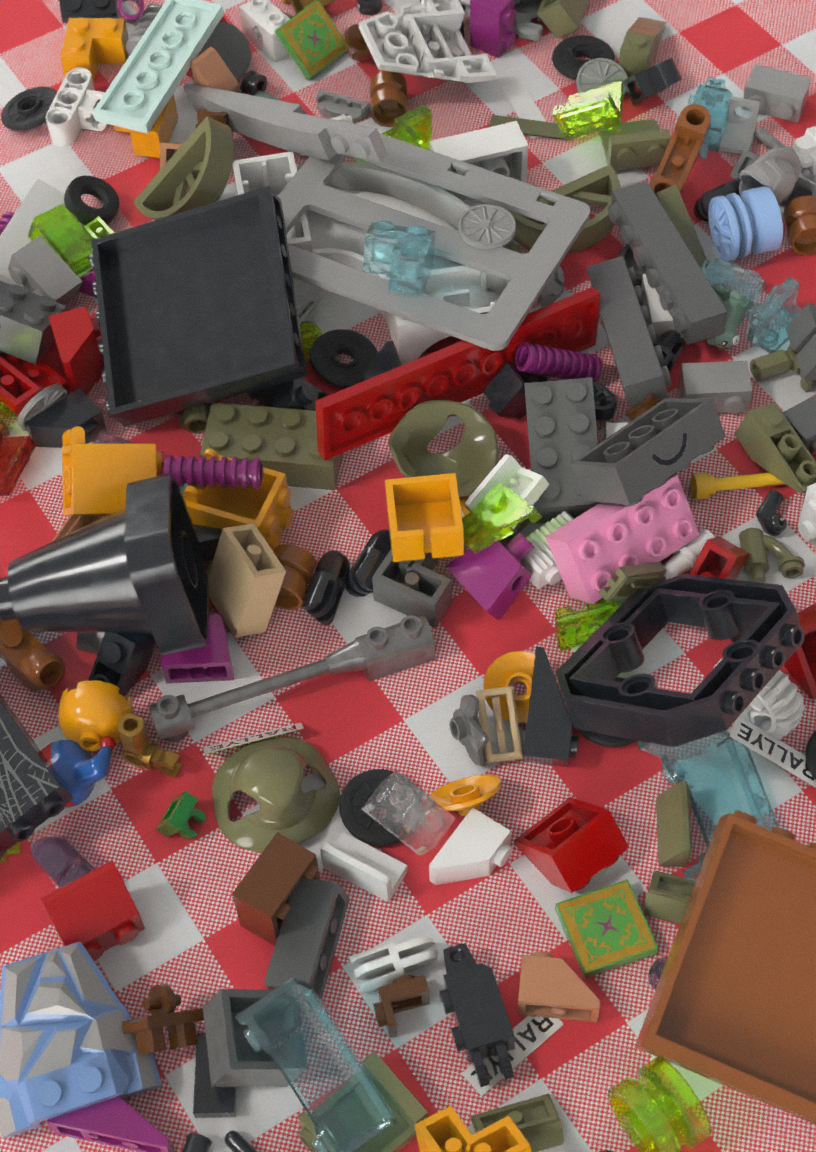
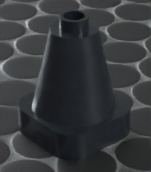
M171 473L129 482L126 488V508L10 561L8 576L0 578L1 619L3 621L17 619L20 626L27 632L152 633L158 649L163 655L208 646L209 583L200 541L174 474Z

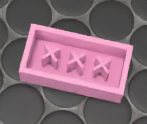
M673 474L667 478L666 484L652 489L643 495L641 502L628 507L623 506V504L599 503L545 536L569 597L594 604L603 598L599 593L603 587H609L607 581L611 577H617L615 571L619 567L660 562L699 537L700 533L679 477Z

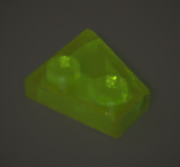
M500 482L486 494L485 498L469 514L462 518L464 545L476 554L489 547L493 542L514 534L512 529L514 525L528 518L532 523H535L542 516L536 508Z

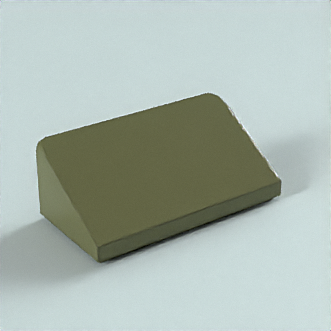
M680 781L661 793L656 799L658 863L660 866L686 867L690 860L692 845L689 784H687V781Z
M653 871L644 914L649 917L680 924L696 881Z
M549 1094L470 1116L474 1132L477 1133L509 1115L531 1145L532 1152L555 1147L564 1142L561 1120Z

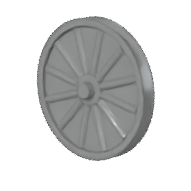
M596 58L589 60L579 69L576 87L580 96L588 103L600 107L611 106L621 101L625 96L626 89L622 82L628 76L617 62L606 58Z
M481 204L465 210L458 220V233L461 239L470 246L479 249L502 247L513 239L516 232L514 216L505 208L497 205Z
M54 384L37 393L20 412L17 420L18 425L24 431H27L25 425L27 421L66 397L68 391L61 384Z

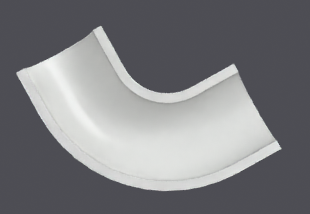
M293 151L233 160L232 166L236 193L240 195L270 186L278 196L303 164H295ZM343 162L326 183L329 187L458 231L459 217L465 210L470 208L453 194L436 185L383 167L368 164ZM305 211L287 233V242L292 246L481 314H487L509 283L508 280L313 211ZM293 278L295 296L330 292ZM379 310L387 322L391 340L394 342L401 365L418 359L431 345L450 336Z

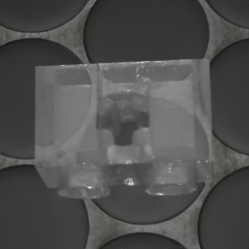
M398 771L393 772L382 780L362 808L365 813L419 856L434 849L456 819Z

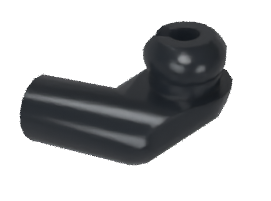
M775 490L768 492L756 511V517L763 531L771 536L780 535L787 527L786 519L781 521L782 515L776 513L784 497Z

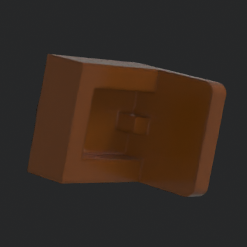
M414 975L401 976L395 979L392 984L379 987L380 1002L373 1003L378 1026L387 1027L389 1038L397 1036L395 1013L430 1004L429 988L425 975L416 978Z

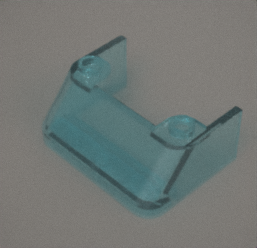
M722 731L676 747L642 741L637 742L639 749L661 758L663 763L661 770L669 783L677 784L680 781H687V784H689V799L707 848H709L720 817L728 813L734 814V811H741L758 819L756 824L771 830L772 827L780 828L748 747L729 737L730 732ZM707 851L699 855V863L683 871L686 879L696 882Z
M292 977L235 1016L240 1024L249 1027L244 1030V1034L257 1053L263 1049L268 1055L272 1056L316 1126L314 1130L317 1137L312 1140V1143L317 1152H359L399 1125L391 1108L309 983Z

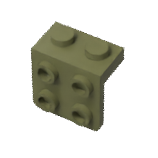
M653 119L602 125L599 131L607 164H610L614 171L659 166L671 140L669 129L660 130L658 122Z

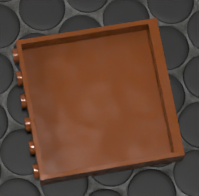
M734 811V814L728 813L720 817L635 1048L816 1125V843H810L809 846L795 841V834L779 827H772L771 830L756 824L758 819L741 811Z

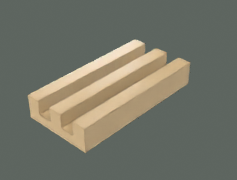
M513 686L477 690L476 697L479 699L480 726L489 737V741L484 747L486 765L496 762L505 763L511 760H523ZM506 695L514 752H507L499 696ZM488 697L492 699L499 754H492L485 698Z

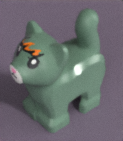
M714 284L712 288L727 310L724 334L708 338L707 343L717 346L718 351L722 352L738 344L737 328L742 323L745 312L753 308L754 303L735 291L729 293L725 291V287Z

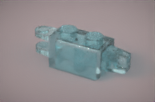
M708 77L705 84L698 85L696 94L689 96L687 106L691 104L702 105L709 111L711 116V128L700 149V158L706 159L709 150L718 152L727 122L729 102L732 97V93L725 88L726 80Z

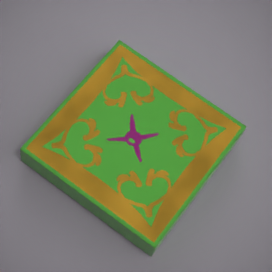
M319 0L313 1L274 31L307 80L350 48Z
M628 879L556 903L555 910L584 979L658 953V946Z

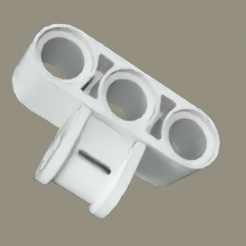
M75 68L66 74L46 114L52 143L56 146L66 147L73 144L77 140L81 129L102 131L107 126L106 123H97L95 121L93 111L98 104V100H101L105 93L95 91L92 75L88 69Z

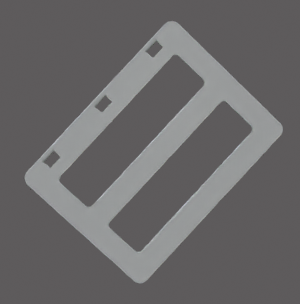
M380 134V137L388 155L381 162L357 158L476 200L503 207L511 212L547 224L531 250L526 254H521L504 247L479 249L464 242L458 231L327 186L326 183L344 160L353 156L337 153L329 161L309 156L278 195L282 201L286 235L305 211H313L508 280L509 283L487 314H481L288 244L293 278L492 351L502 350L509 344L590 218V207L582 201ZM454 168L463 171L466 174L465 176H462L460 174L451 172V169ZM542 198L554 202L555 204L554 206H551L539 202V199Z

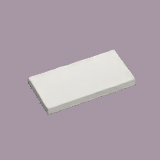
M39 179L36 180L0 236V281L11 285H18L12 279L8 270L12 254L41 235L53 250L63 258L83 225L68 213L64 204L65 194Z

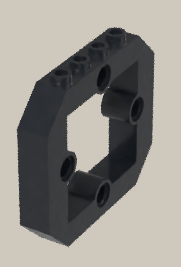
M682 574L637 589L556 671L575 729L676 747L726 731L805 641L804 631L800 626L796 608L783 585ZM668 622L706 627L708 636L714 640L730 639L740 632H745V635L739 641L729 644L722 652L723 659L691 694L659 689L655 678L649 674L633 675L622 682L613 681L620 673L630 672L643 664L644 654L642 650Z

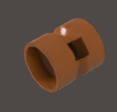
M379 72L371 79L369 84L371 116L374 122L380 126L396 127L402 124L409 115L406 79L400 73Z
M801 196L787 204L783 215L792 250L804 256L816 254V197Z
M290 544L278 545L274 548L273 552L286 570L274 607L284 610H296L302 606L308 588L307 583H310L317 562L315 557L304 548Z

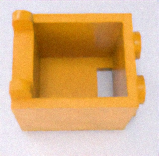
M76 426L71 430L65 431L63 433L62 447L63 516L110 515L126 508L127 484L157 477V472H161L162 457L161 452H156V444H85V431L82 427Z
M207 448L203 454L207 460H210L212 456H216L217 460L225 457L218 455L215 450ZM264 467L262 485L259 489H254L253 485H249L248 489H243L242 485H238V488H232L231 485H228L227 488H221L218 484L215 488H211L209 484H206L204 488H200L199 484H195L194 487L186 486L183 492L193 524L223 529L254 523L272 551L281 544L282 532L284 528L288 529L291 526L294 517V510L290 506L291 489H288L286 474Z

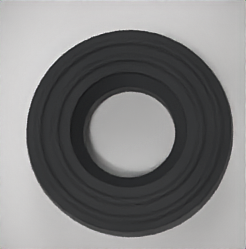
M88 175L79 176L71 181L65 191L64 204L68 213L84 225H87L97 217H100L108 225L115 218L119 209L120 202L116 191L110 184L100 178ZM89 194L101 201L102 208L98 209L88 206L82 201L81 195Z

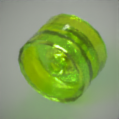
M660 1056L654 1057L638 1069V1081L630 1077L624 1078L608 1089V1099L611 1108L624 1132L639 1152H682L681 1145L687 1148H695L711 1136L712 1128L709 1118L695 1092L680 1072Z

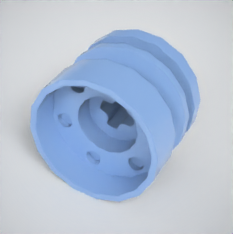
M762 186L742 191L741 196L731 193L726 195V197L718 196L711 199L708 211L711 238L719 257L724 262L735 260L737 257H748L750 251L756 255L780 248L783 238V223L777 199L770 188Z

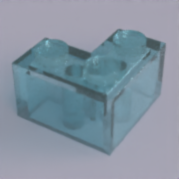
M390 221L371 222L365 235L363 271L390 275L389 291L422 295L433 268L436 231L427 230V228L420 225L405 227L395 225Z

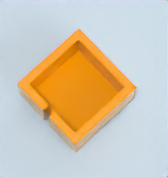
M456 473L385 480L393 562L425 559V553H431L432 558L464 555V530Z

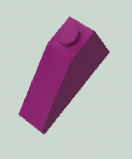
M119 1096L47 1119L48 1125L53 1133L135 1152H175L170 1140Z

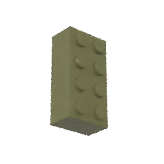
M212 402L200 457L203 456L207 448L215 450L218 455L229 458L238 457L239 461H243L244 457H249L250 461H254V458L258 457L262 461L264 468L285 473L287 485L290 487L336 490L342 454L326 461L321 458L317 451L316 411Z

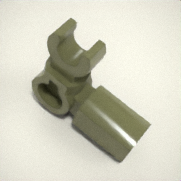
M791 343L786 351L783 349L752 359L750 362V371L756 381L782 374L791 369L797 376L800 375V386L805 392H809L813 384L811 380L803 379L795 357L799 352L793 351Z

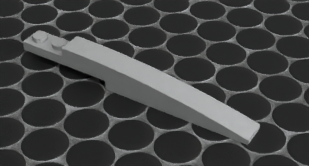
M189 83L183 86L196 112L200 109H206L211 112H227L231 130L260 142L328 161L337 153L381 162L388 155L377 128L306 115L301 104Z

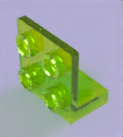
M621 81L571 95L567 98L566 104L553 107L552 116L566 141L621 125L624 90Z

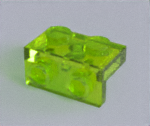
M424 104L396 118L394 138L430 150L429 141H432L431 110Z

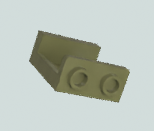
M374 1051L362 1061L363 1070L311 1114L308 1115L304 1111L298 1116L300 1128L302 1129L298 1132V1135L311 1152L316 1150L320 1152H399L417 1136L415 1124L428 1118V1112Z

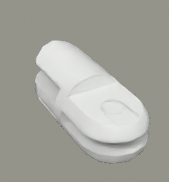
M422 936L395 945L394 941L349 956L351 965H359L389 954V956L366 963L355 969L354 975L356 980L368 979L395 970L363 982L359 985L360 993L364 994L379 987L392 984L395 979L405 976V973L433 963L438 957V950L421 951L435 944L434 940L428 936Z

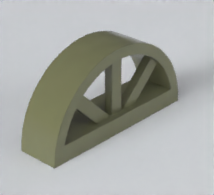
M207 116L133 201L136 208L146 217L159 220L217 202L225 190L233 165L234 140L231 128Z
M610 164L552 190V192L582 201L587 205L606 206L597 216L588 220L568 253L578 252L594 246L603 240L615 225L610 220L608 206L611 205L612 191L620 189L617 174ZM542 198L539 199V202L551 206H554L555 204L554 202ZM509 211L516 221V232L513 239L531 249L547 224Z

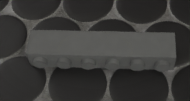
M645 181L613 190L611 205L608 206L610 220L618 225L623 242L631 247L636 264L642 266L646 273L649 286L656 289L662 308L665 311L668 310L673 318L676 332L683 335L688 345L724 334L727 310L648 182Z
M623 256L587 266L591 287H594L601 293L599 313L629 408L639 404L651 392L661 401L669 398L666 386L672 385L667 365L660 367V365L665 364L660 345L653 346L658 341L653 324L647 326L651 321L646 304L640 306L644 304V300L633 266L627 268Z

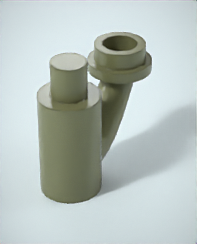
M748 528L740 532V547L750 553L744 563V571L747 575L751 576L752 582L764 583L766 581L765 573L769 570L766 551H770L780 559L778 569L783 577L791 579L803 574L805 567L804 559L794 556L781 542L771 536L764 535L763 531L758 528Z

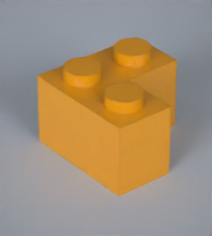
M69 18L60 55L64 75L66 76L72 69L85 68L91 72L93 83H95L98 64H125L128 59L126 43L129 40L125 19Z
M174 94L148 134L113 125L114 131L130 133L134 155L160 158L161 142L169 143L178 119Z
M452 1106L415 1124L420 1152H532L531 1145L509 1115L473 1135Z

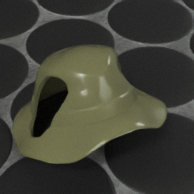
M431 400L418 404L409 410L399 421L388 441L399 471L406 478L456 473L459 497L473 494L497 465L499 459L497 437L487 419L476 409L455 401ZM450 416H458L465 424V434L455 447L442 453L427 451V445L443 429Z
M292 737L263 739L246 745L220 766L212 784L215 817L220 830L237 846L258 853L264 851L277 832L297 844L321 833L335 815L340 798L338 781L320 752L310 743ZM305 765L322 777L326 787L306 793L302 792L301 784ZM236 791L246 793L260 804L259 811L248 814L236 822L231 821L229 805Z

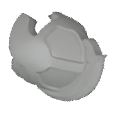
M784 147L771 149L761 155L754 163L746 166L738 174L741 180L739 185L740 196L742 191L767 186L775 195L778 205L785 202L792 193L800 171H803L798 155L793 150Z

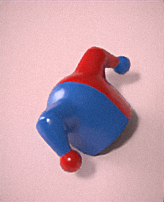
M104 736L100 740L99 745L101 749L94 757L91 756L90 751L84 750L80 747L79 743L73 740L52 742L41 750L55 773L74 797V799L66 804L65 808H70L84 802L94 790L95 783L107 776L110 768L111 751L116 746L113 737Z

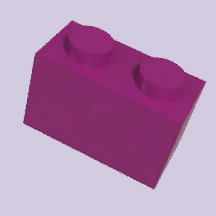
M470 0L471 47L499 58L507 49L513 46L516 38L514 33V21L516 18V11L514 10L515 0Z

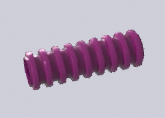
M119 0L118 14L121 19H125L126 22L130 23L140 19L144 11L143 0ZM126 1H133L138 5L139 12L136 15H128L124 12L122 4Z
M524 342L519 346L515 357L516 367L519 371L553 376L555 378L575 379L577 377H592V381L596 382L602 371V362L597 355L540 346L539 344Z
M168 455L164 462L163 474H174L180 487H183L184 484L193 487L195 484H199L200 488H204L206 484H209L211 488H215L218 484L221 488H227L228 485H231L232 488H238V485H242L243 489H248L249 485H253L254 489H259L263 480V464L258 457H255L254 461H250L249 457H244L243 461H239L238 457H233L232 460L222 457L221 460H217L216 456H212L210 460H207L205 456H201L199 459H196L195 456H189L188 459H185L184 456L180 455L177 459H174L173 455Z

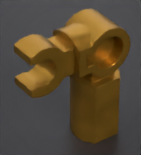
M130 712L125 714L117 725L124 748L121 754L123 759L137 768H145L150 771L155 768L169 777L176 778L183 767L182 764L178 763L180 755L169 750H161L159 744L152 742L149 739L142 717Z

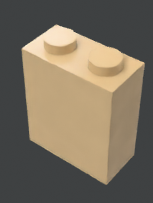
M254 523L222 529L208 576L209 598L220 615H222L223 620L235 638L266 632L286 570Z

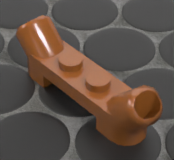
M688 105L680 113L671 140L656 174L654 173L649 184L657 198V192L675 184L680 194H682L706 135L711 128L710 113L702 105Z
M0 617V657L11 668L12 674L31 690H45L57 685L65 673V664L62 659L49 652L30 632L25 631L17 619L3 621Z

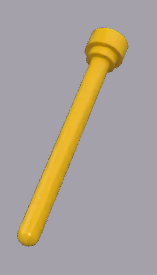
M707 472L692 473L690 477L691 494L694 500L709 499L710 495L716 494V491L785 485L784 482L771 473L715 478L714 475H708Z

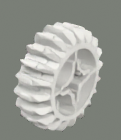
M780 670L740 714V717L779 740L797 727L805 710V706L802 703L804 698L797 692L798 686L791 683L788 679L789 675L784 674Z

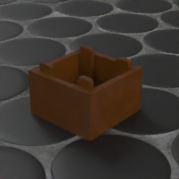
M277 832L232 893L240 926L275 946L282 921L291 911L288 900L301 878L309 881L313 879L320 880L316 854Z

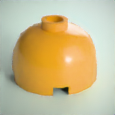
M103 681L78 682L76 689L68 692L67 688L63 691L58 709L60 729L67 740L79 743L80 747L87 751H100L99 742L104 736L113 737L117 745L121 742L117 725L125 714L129 712L133 714L132 699L129 695L126 699L119 694L120 688L111 683Z

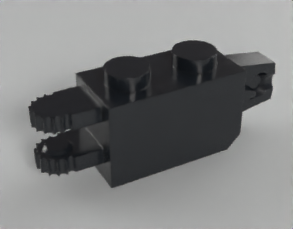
M466 943L444 949L446 974L443 976L445 989L439 991L445 1014L453 1013L457 1026L451 1028V1033L457 1052L465 1050L468 1062L473 1063L480 1087L490 1084L489 1072L486 1065H484L483 1059L497 1055L498 1066L504 1079L514 1077L507 1051L515 1049L514 1033L492 968L482 963L477 965Z

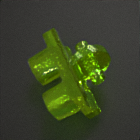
M601 598L594 604H586L585 609L574 611L569 606L556 609L555 626L557 645L560 650L582 645L619 608L616 600L607 603Z

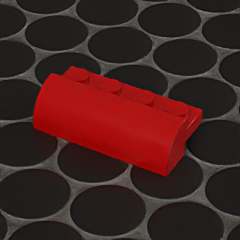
M0 351V402L18 416L24 406L46 387L61 384L64 389L69 390L68 381L42 360H39L35 365Z

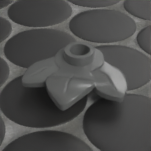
M471 694L464 695L461 698L460 708L454 711L453 718L450 719V731L454 739L459 740L462 745H465L471 760L477 766L482 767L486 765L482 749L489 741V737L481 729L477 716L479 712V699Z

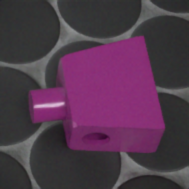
M520 532L506 546L491 534L465 551L464 555L458 556L451 561L446 568L489 614L499 620L531 579L532 574L520 561L534 546Z
M210 604L209 645L163 655L161 667L166 684L234 680L223 617L220 614H210Z

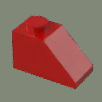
M721 537L707 539L689 574L736 580L750 553Z

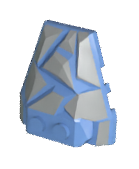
M81 942L2 966L0 987V1135L2 1139L43 1126L42 1121L117 1096L125 1099L162 1086L154 1053L139 1055L135 1032L123 1033L122 1021L133 1019Z

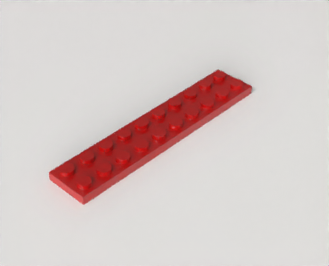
M591 287L528 313L509 344L502 350L492 351L462 340L317 400L318 453L326 461L393 432L396 425L409 410L423 402L447 400L461 403L482 394L486 386L506 363L516 365V352L524 342L571 350L573 352H581L595 346L601 293L594 287Z

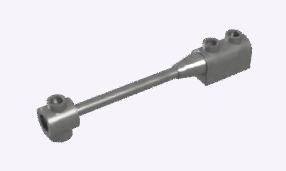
M410 615L404 617L401 623L386 628L373 627L369 629L367 634L356 637L354 641L327 655L323 660L187 704L184 694L176 697L165 695L157 703L148 705L159 740L165 739L169 742H179L188 735L189 730L195 729L192 720L194 717L327 673L337 674L364 670L369 682L435 660L434 638L424 615L419 617Z

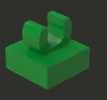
M187 791L173 798L155 830L166 837H170L178 832L184 839L191 840L195 838L197 833L189 828L188 819H193L199 824L206 819V815L201 810L193 809L198 798Z

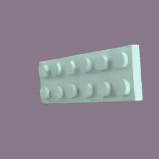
M166 0L93 111L95 121L148 134L191 67V61L198 56L224 15L223 6L202 0Z

